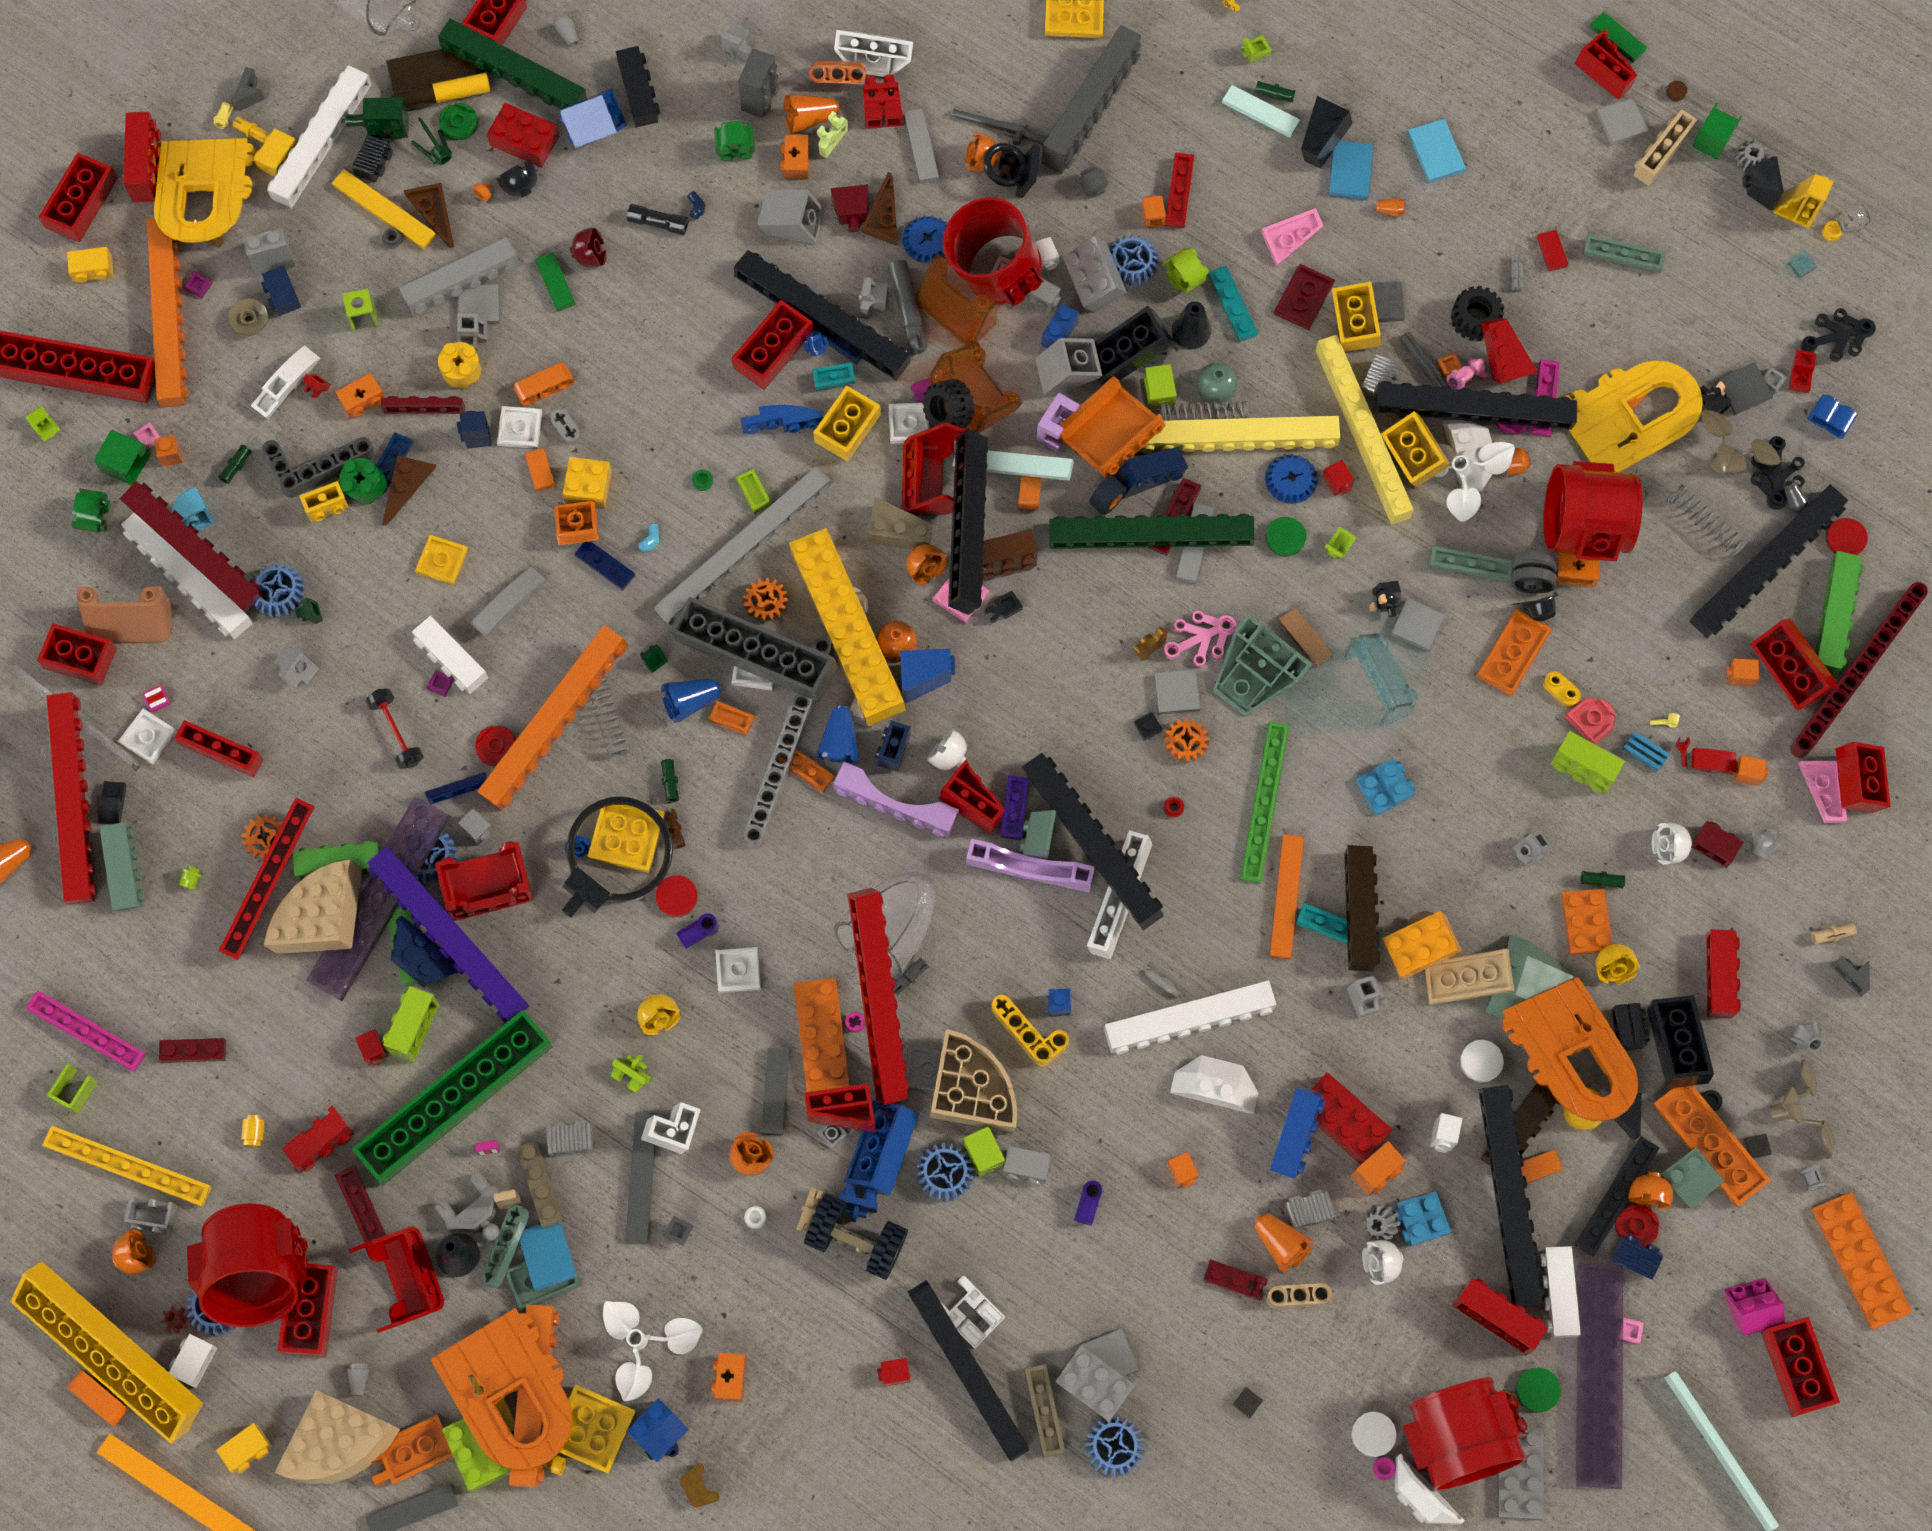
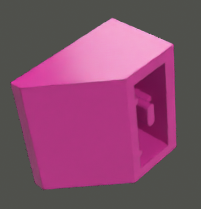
M1766 1278L1724 1289L1734 1322L1743 1336L1785 1324L1784 1303Z

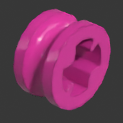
M852 1012L846 1017L845 1023L851 1032H860L865 1027V1020L860 1013ZM856 1017L860 1018V1026L851 1027L852 1023L850 1020H855Z

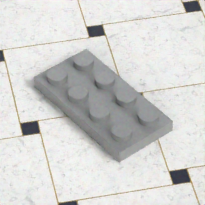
M1528 1428L1525 1431L1527 1437L1519 1439L1526 1456V1461L1498 1473V1518L1544 1519V1428Z

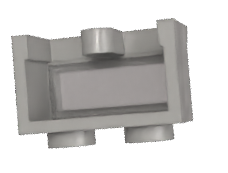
M130 1196L124 1222L130 1225V1229L143 1231V1228L146 1227L152 1228L151 1232L164 1234L165 1231L172 1230L178 1206L173 1202L165 1204L152 1199L146 1201Z

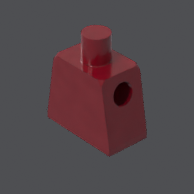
M868 184L831 188V200L838 222L841 225L848 224L849 232H858L860 230L859 223L865 222L867 218Z

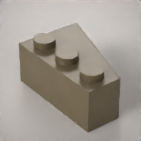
M875 497L868 532L869 543L913 549L919 545L931 543V523Z

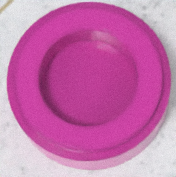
M1381 1457L1374 1462L1373 1473L1378 1479L1388 1480L1395 1474L1396 1466L1390 1458Z

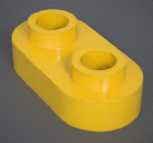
M1556 671L1546 675L1543 681L1544 688L1566 707L1577 705L1581 698V693L1574 684ZM1552 679H1557L1558 683H1553ZM1567 693H1573L1574 697H1569Z

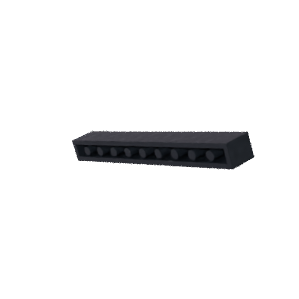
M747 250L735 264L734 277L776 304L780 300L784 301L811 320L813 328L895 381L910 364V354L907 349L895 345L890 338L881 336L873 327L861 323L856 316H850L840 306L833 305L823 295L813 292L806 284H801L792 275L780 271L775 264L766 262L758 253H752Z
M1390 381L1378 382L1374 389V413L1409 415L1415 411L1421 417L1572 430L1577 423V400H1571L1569 397L1551 398L1549 395L1537 397L1531 396L1528 393L1520 395L1511 394L1510 392L1492 393L1490 390L1472 391L1469 388L1458 390L1448 386L1440 388L1432 387L1431 385L1413 386L1410 383L1392 384Z
M971 429L965 430L956 438L948 607L967 615L978 609L982 603L983 540L985 534L984 519L986 516L985 492L987 484L986 470L988 467V437Z
M1830 484L1697 611L1689 622L1707 639L1712 634L1716 636L1724 628L1722 624L1726 620L1731 622L1738 614L1736 611L1740 607L1744 609L1752 601L1749 598L1753 594L1758 596L1765 588L1763 585L1767 581L1771 583L1779 575L1777 571L1780 568L1786 569L1792 562L1791 558L1794 555L1798 557L1806 549L1804 545L1807 542L1811 544L1819 536L1817 532L1821 529L1825 531L1833 523L1831 519L1834 516L1838 518L1846 510L1844 506L1848 499Z
M1043 753L1039 754L1022 766L1026 776L1050 808L1056 811V816L1144 931L1164 916L1161 911L1163 905L1157 897L1153 899L1150 896V888L1145 881L1141 883L1138 880L1139 874L1133 865L1129 867L1126 864L1127 858L1121 850L1116 851L1113 847L1115 845L1114 840L1109 834L1104 835L1101 831L1103 829L1102 824L1097 818L1092 819L1089 815L1092 812L1087 804L1079 802V794L1074 787L1070 789L1067 786L1068 780L1062 772L1057 773L1054 769L1057 765L1050 756L1046 758Z
M1508 1085L1480 1088L1478 1093L1511 1301L1513 1305L1517 1303L1522 1307L1543 1304L1542 1299L1545 1298L1543 1286L1539 1283L1541 1268L1539 1263L1536 1264L1535 1255L1538 1254L1536 1242L1532 1239L1534 1224L1532 1219L1529 1220L1528 1211L1531 1210L1529 1198H1526L1525 1195L1527 1180L1525 1176H1522L1521 1167L1524 1166L1522 1154H1519L1518 1151L1520 1136L1518 1132H1515L1514 1126L1517 1123V1117L1511 1107L1513 1093L1511 1089H1508Z

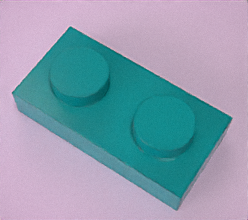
M852 362L812 369L816 391L856 384Z

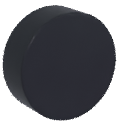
M1708 1090L1702 1094V1097L1714 1112L1722 1106V1097L1718 1092Z

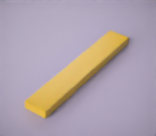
M345 169L332 182L334 188L393 229L398 230L403 236L423 250L436 237V233Z

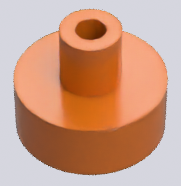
M488 181L484 185L477 182L473 186L472 191L480 200L487 202L492 197L489 190L493 186Z

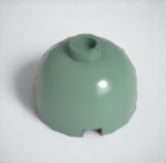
M1211 363L1205 366L1197 380L1198 393L1204 400L1207 399L1211 403L1221 404L1222 401L1224 403L1229 401L1237 387L1236 374L1232 368L1223 363Z

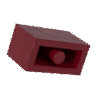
M1706 821L1693 840L1691 848L1727 868L1744 842L1739 840L1740 838L1737 835L1722 830L1717 823Z

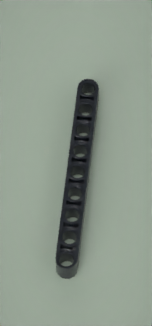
M925 1280L907 1291L1010 1462L1028 1452L1030 1449L928 1281Z

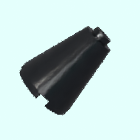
M1193 301L1188 303L1172 324L1171 333L1179 346L1188 347L1189 349L1201 348L1210 338L1211 325L1205 308L1200 302Z
M463 1233L448 1235L439 1243L436 1250L438 1267L445 1274L452 1277H463L470 1274L480 1259V1250L476 1241Z

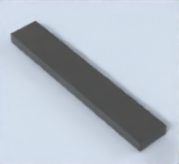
M635 1112L626 1243L648 1244L655 1145L643 1141L641 1138L647 1119L654 1115L657 1116V1113Z

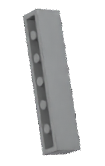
M506 237L401 286L399 290L410 313L414 316L425 312L435 305H440L452 297L461 295L463 290L468 287L476 288L488 280H493L505 272L512 271L520 266L515 250Z

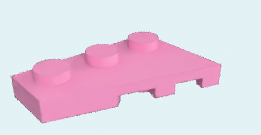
M1316 208L1262 228L1261 233L1275 265H1279L1321 230L1323 223Z
M1800 761L1798 763L1823 822L1846 823L1847 812L1846 809L1841 807L1837 761Z

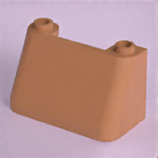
M161 586L144 588L140 592L139 602H98V594L95 589L91 587H77V602L86 633L111 640L112 643H160L169 638L172 602Z

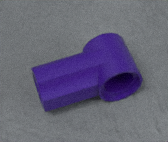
M705 913L697 921L676 934L685 949L704 938L715 935L719 930V924L712 914ZM706 921L714 922L713 927L710 929L703 928V925Z
M1091 1180L1084 1185L1074 1221L1092 1226L1102 1195V1186L1099 1182ZM1089 1186H1094L1098 1189V1195L1090 1197L1086 1189Z

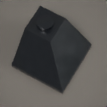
M1777 156L1749 167L1742 178L1743 187H1746L1747 195L1768 210L1775 209L1784 192Z

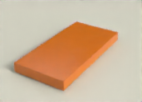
M1516 608L1476 677L1512 697L1552 628L1540 621L1531 619L1528 614Z

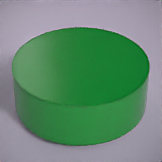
M698 470L694 473L692 481L697 490L706 491L712 487L713 477L709 471Z

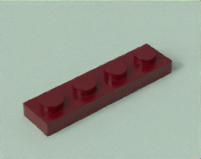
M397 396L381 398V407L384 414L465 413L463 398L457 396H449L448 398H439L437 396H429L428 398H419L417 396L399 398Z
M1183 478L1164 515L1168 517H1176L1180 514L1188 516L1201 491V485ZM1167 543L1166 547L1155 545L1148 548L1167 556L1171 545Z
M353 1165L335 1174L364 1242L366 1243L385 1236L386 1232L356 1166Z

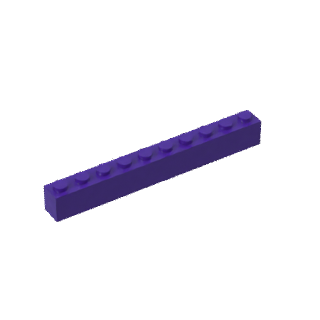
M387 846L367 862L370 866L367 870L375 879L380 877L384 881L382 887L389 895L394 893L399 898L396 902L404 911L407 908L413 914L410 918L418 927L423 925L427 929V932L424 934L432 943L437 941L442 946L439 951L447 959L450 956L456 962L453 965L461 975L465 972L470 979L467 982L475 991L480 989L485 994L481 998L490 1007L494 1004L499 1010L496 1014L504 1023L507 1020L510 1021L522 1010L526 1011L530 1007Z

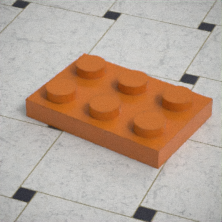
M1604 889L1562 892L1561 898L1569 955L1599 953L1603 948L1611 945L1612 939Z

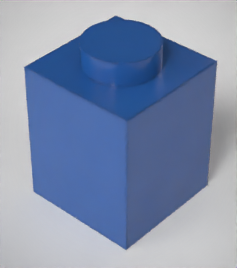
M1049 989V1016L1070 1015V989Z

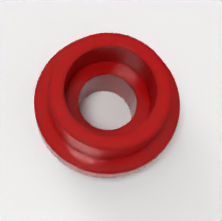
M1178 797L1168 798L1163 806L1165 814L1172 818L1181 816L1184 812L1183 801ZM1176 805L1178 809L1173 811L1170 809V806Z

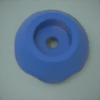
M576 835L574 845L575 858H582L585 854L589 853L591 843L583 835ZM567 841L565 844V853H567Z

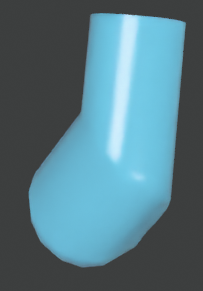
M657 524L648 526L649 536L639 543V549L642 552L651 551L659 544V527Z

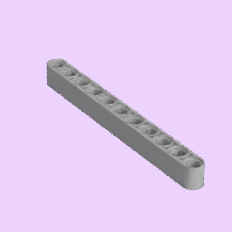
M819 467L812 469L656 605L654 611L668 625L673 624L689 596L700 601L831 486L832 480Z
M823 636L816 638L812 648L819 651L818 647L826 646L828 649L822 653L831 656L832 644L829 638ZM796 692L744 831L745 842L750 848H759L764 842L790 771V765L792 764L796 749H798L815 700ZM800 701L808 703L805 707H799L797 704ZM793 720H799L801 722L798 726H792L790 724ZM790 738L794 742L791 745H786L783 743L784 740ZM780 756L785 757L787 761L779 764L776 762V759ZM773 776L780 777V780L776 783L769 781ZM766 795L773 796L770 802L762 800ZM759 814L767 816L763 821H758L755 818ZM752 833L760 835L756 840H751L748 837Z

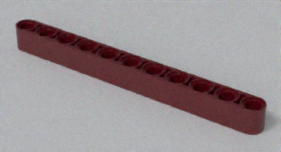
M1915 582L1906 590L1838 681V686L1829 693L1791 745V753L1795 757L1804 758L1815 747L1925 599L1928 589L1924 583ZM1912 591L1917 592L1919 597L1915 596ZM1901 606L1906 607L1908 612H1905ZM1890 621L1895 622L1897 627L1892 626ZM1878 636L1883 637L1886 642H1882ZM1867 651L1872 652L1875 657L1869 656ZM1856 666L1860 667L1863 670V673L1859 672L1856 669ZM1844 682H1849L1852 688L1847 687ZM1833 697H1837L1841 703L1835 702ZM1822 712L1827 713L1829 719L1824 718L1822 716ZM1810 727L1815 728L1818 734L1812 733ZM1798 743L1804 744L1806 746V750L1801 749Z

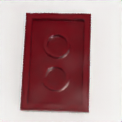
M1299 264L1274 310V315L1309 331L1329 295L1335 279Z

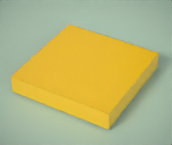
M429 535L415 572L455 585L469 548L465 545Z

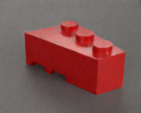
M1604 29L1581 50L1575 65L1619 100L1631 89L1638 75L1626 58L1621 57L1617 51V45L1615 43L1612 44L1607 36L1608 32Z
M1499 317L1481 322L1493 381L1502 383L1538 373L1507 319Z
M965 760L942 788L939 800L959 809V814L990 835L1001 822L1005 809L990 789L988 790L985 787L980 776L975 774L969 766L970 763Z
M869 1083L804 1093L809 1122L875 1132Z
M333 1105L327 1109L329 1114L321 1121L319 1118L314 1120L312 1128L305 1133L304 1131L300 1132L282 1148L300 1173L311 1170L315 1166L316 1161L329 1157L334 1152L333 1149L339 1145L347 1144L352 1139L351 1136L354 1135L351 1128Z

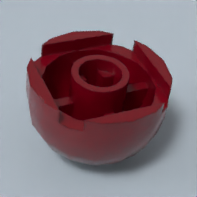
M591 227L578 232L574 236L572 247H570L572 258H575L581 266L586 268L603 266L606 262V250L602 252L601 247L604 241L597 228Z

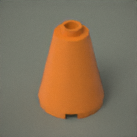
M788 94L784 97L783 109L784 112L787 111L788 117L785 118V122L790 133H798L829 121L828 116L832 111L836 113V116L839 114V104L833 98Z
M18 838L0 844V885L31 856L30 851L32 849L26 840L22 841Z
M1263 1213L1256 1218L1254 1229L1283 1273L1290 1272L1288 1268L1292 1265L1296 1268L1311 1252L1312 1249L1309 1246L1314 1245V1242L1303 1233L1270 1213L1266 1215Z

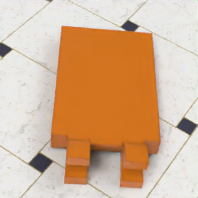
M438 1414L397 1433L386 1451L371 1462V1465L379 1461L383 1469L382 1473L372 1476L376 1487L391 1480L394 1486L454 1457L442 1431L443 1426Z

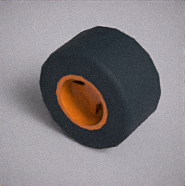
M1109 476L1094 491L1089 503L1101 514L1106 515L1122 500L1127 487L1114 476Z

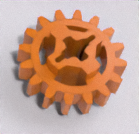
M767 577L765 582H762L759 578L758 584L751 582L752 589H745L747 595L743 596L746 602L744 607L749 609V616L755 614L754 618L756 621L761 617L764 623L767 618H770L773 622V616L776 615L780 618V611H786V606L784 605L788 604V599L785 598L787 597V591H783L784 587L782 584L777 586V580L770 583ZM775 592L778 594V596H779V598H780L779 601L777 600L776 597H774V596H775ZM752 599L754 600V602L757 603V607H756V608L754 607V605H753V603H752Z
M1187 718L1184 719L1183 723L1177 719L1176 726L1170 724V730L1165 732L1167 738H1164V744H1168L1165 750L1172 751L1170 757L1177 756V762H1180L1182 758L1185 759V763H1188L1190 758L1196 762L1197 755L1202 758L1204 755L1203 751L1208 749L1206 743H1209V737H1204L1208 731L1201 730L1202 723L1195 725L1196 719H1193L1191 723L1188 722ZM1182 729L1179 734H1175L1178 730ZM1185 734H1186V738H1187L1188 741H1189L1188 747H1187V745H1186V743H1185V740H1184ZM1193 747H1198L1195 751L1191 752Z
M265 814L264 819L257 815V821L255 822L249 819L251 825H244L243 827L247 833L241 834L243 838H246L242 845L249 846L246 852L250 853L253 851V858L260 855L263 861L283 823L282 821L276 823V816L270 820L268 814ZM265 824H270L276 829L270 830L266 828ZM257 827L255 835L251 836L252 831ZM262 829L268 835V845H266V843L262 839H260L263 837ZM254 845L262 846L265 851L256 849Z

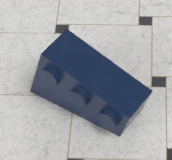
M1179 447L1127 459L1114 477L1127 487V491L1122 498L1123 500L1164 483L1181 479L1188 466Z

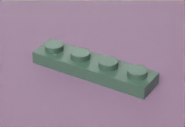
M1588 234L1583 255L1661 273L1666 252Z
M1433 546L1431 550L1430 568L1510 582L1512 560Z

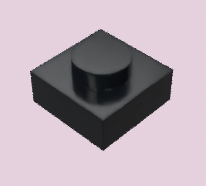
M1153 712L1134 721V725L1144 741L1162 732V727Z

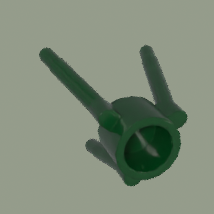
M419 117V122L435 145L432 148L433 153L430 154L415 141H411V143L430 158L433 164L437 162L439 165L446 164L452 158V152L446 143L442 131L438 130V134L443 146L438 144L423 119Z

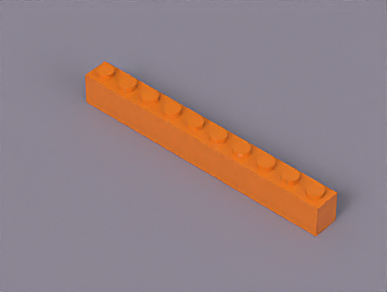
M147 218L157 401L161 408L186 405L185 398H188V388L184 384V379H187V370L183 367V361H186L185 349H182V343H185L184 331H181V325H184L183 313H180V307H183V299L179 295V289H182L181 278L178 277V271H181L180 260L177 259L180 247L178 241L165 235L160 230L155 218Z
M603 625L477 792L501 810L512 802V796L515 792L524 786L525 779L537 769L541 758L550 752V746L553 742L562 736L566 725L575 719L578 709L587 703L588 696L600 686L604 675L613 669L616 659L625 653L628 643L621 636Z

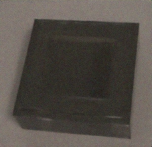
M1766 1133L1744 1138L1747 1152L1753 1159L1772 1155Z
M1245 1387L1232 1406L1250 1419L1263 1402V1399Z

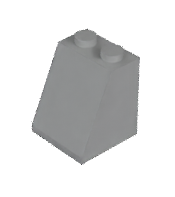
M808 189L768 190L762 202L758 226L768 236L817 244L825 209Z
M283 228L243 238L247 256L257 277L281 266H285V269L296 267L288 237Z
M1060 338L1035 358L1044 395H1057L1058 393L1063 395L1102 377L1094 339Z

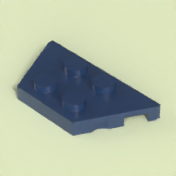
M402 915L397 918V932L393 939L394 949L391 953V961L422 987L459 973L453 966L456 962L451 956L447 959L439 951L440 947L437 944L432 943L424 933Z

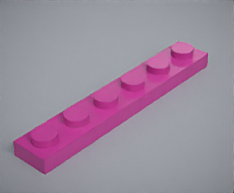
M38 990L26 1006L28 1011L134 1073L147 1055Z

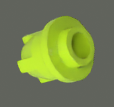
M190 865L187 868L182 867L181 871L183 873L179 885L195 889L199 878H202V874L199 873L200 869Z

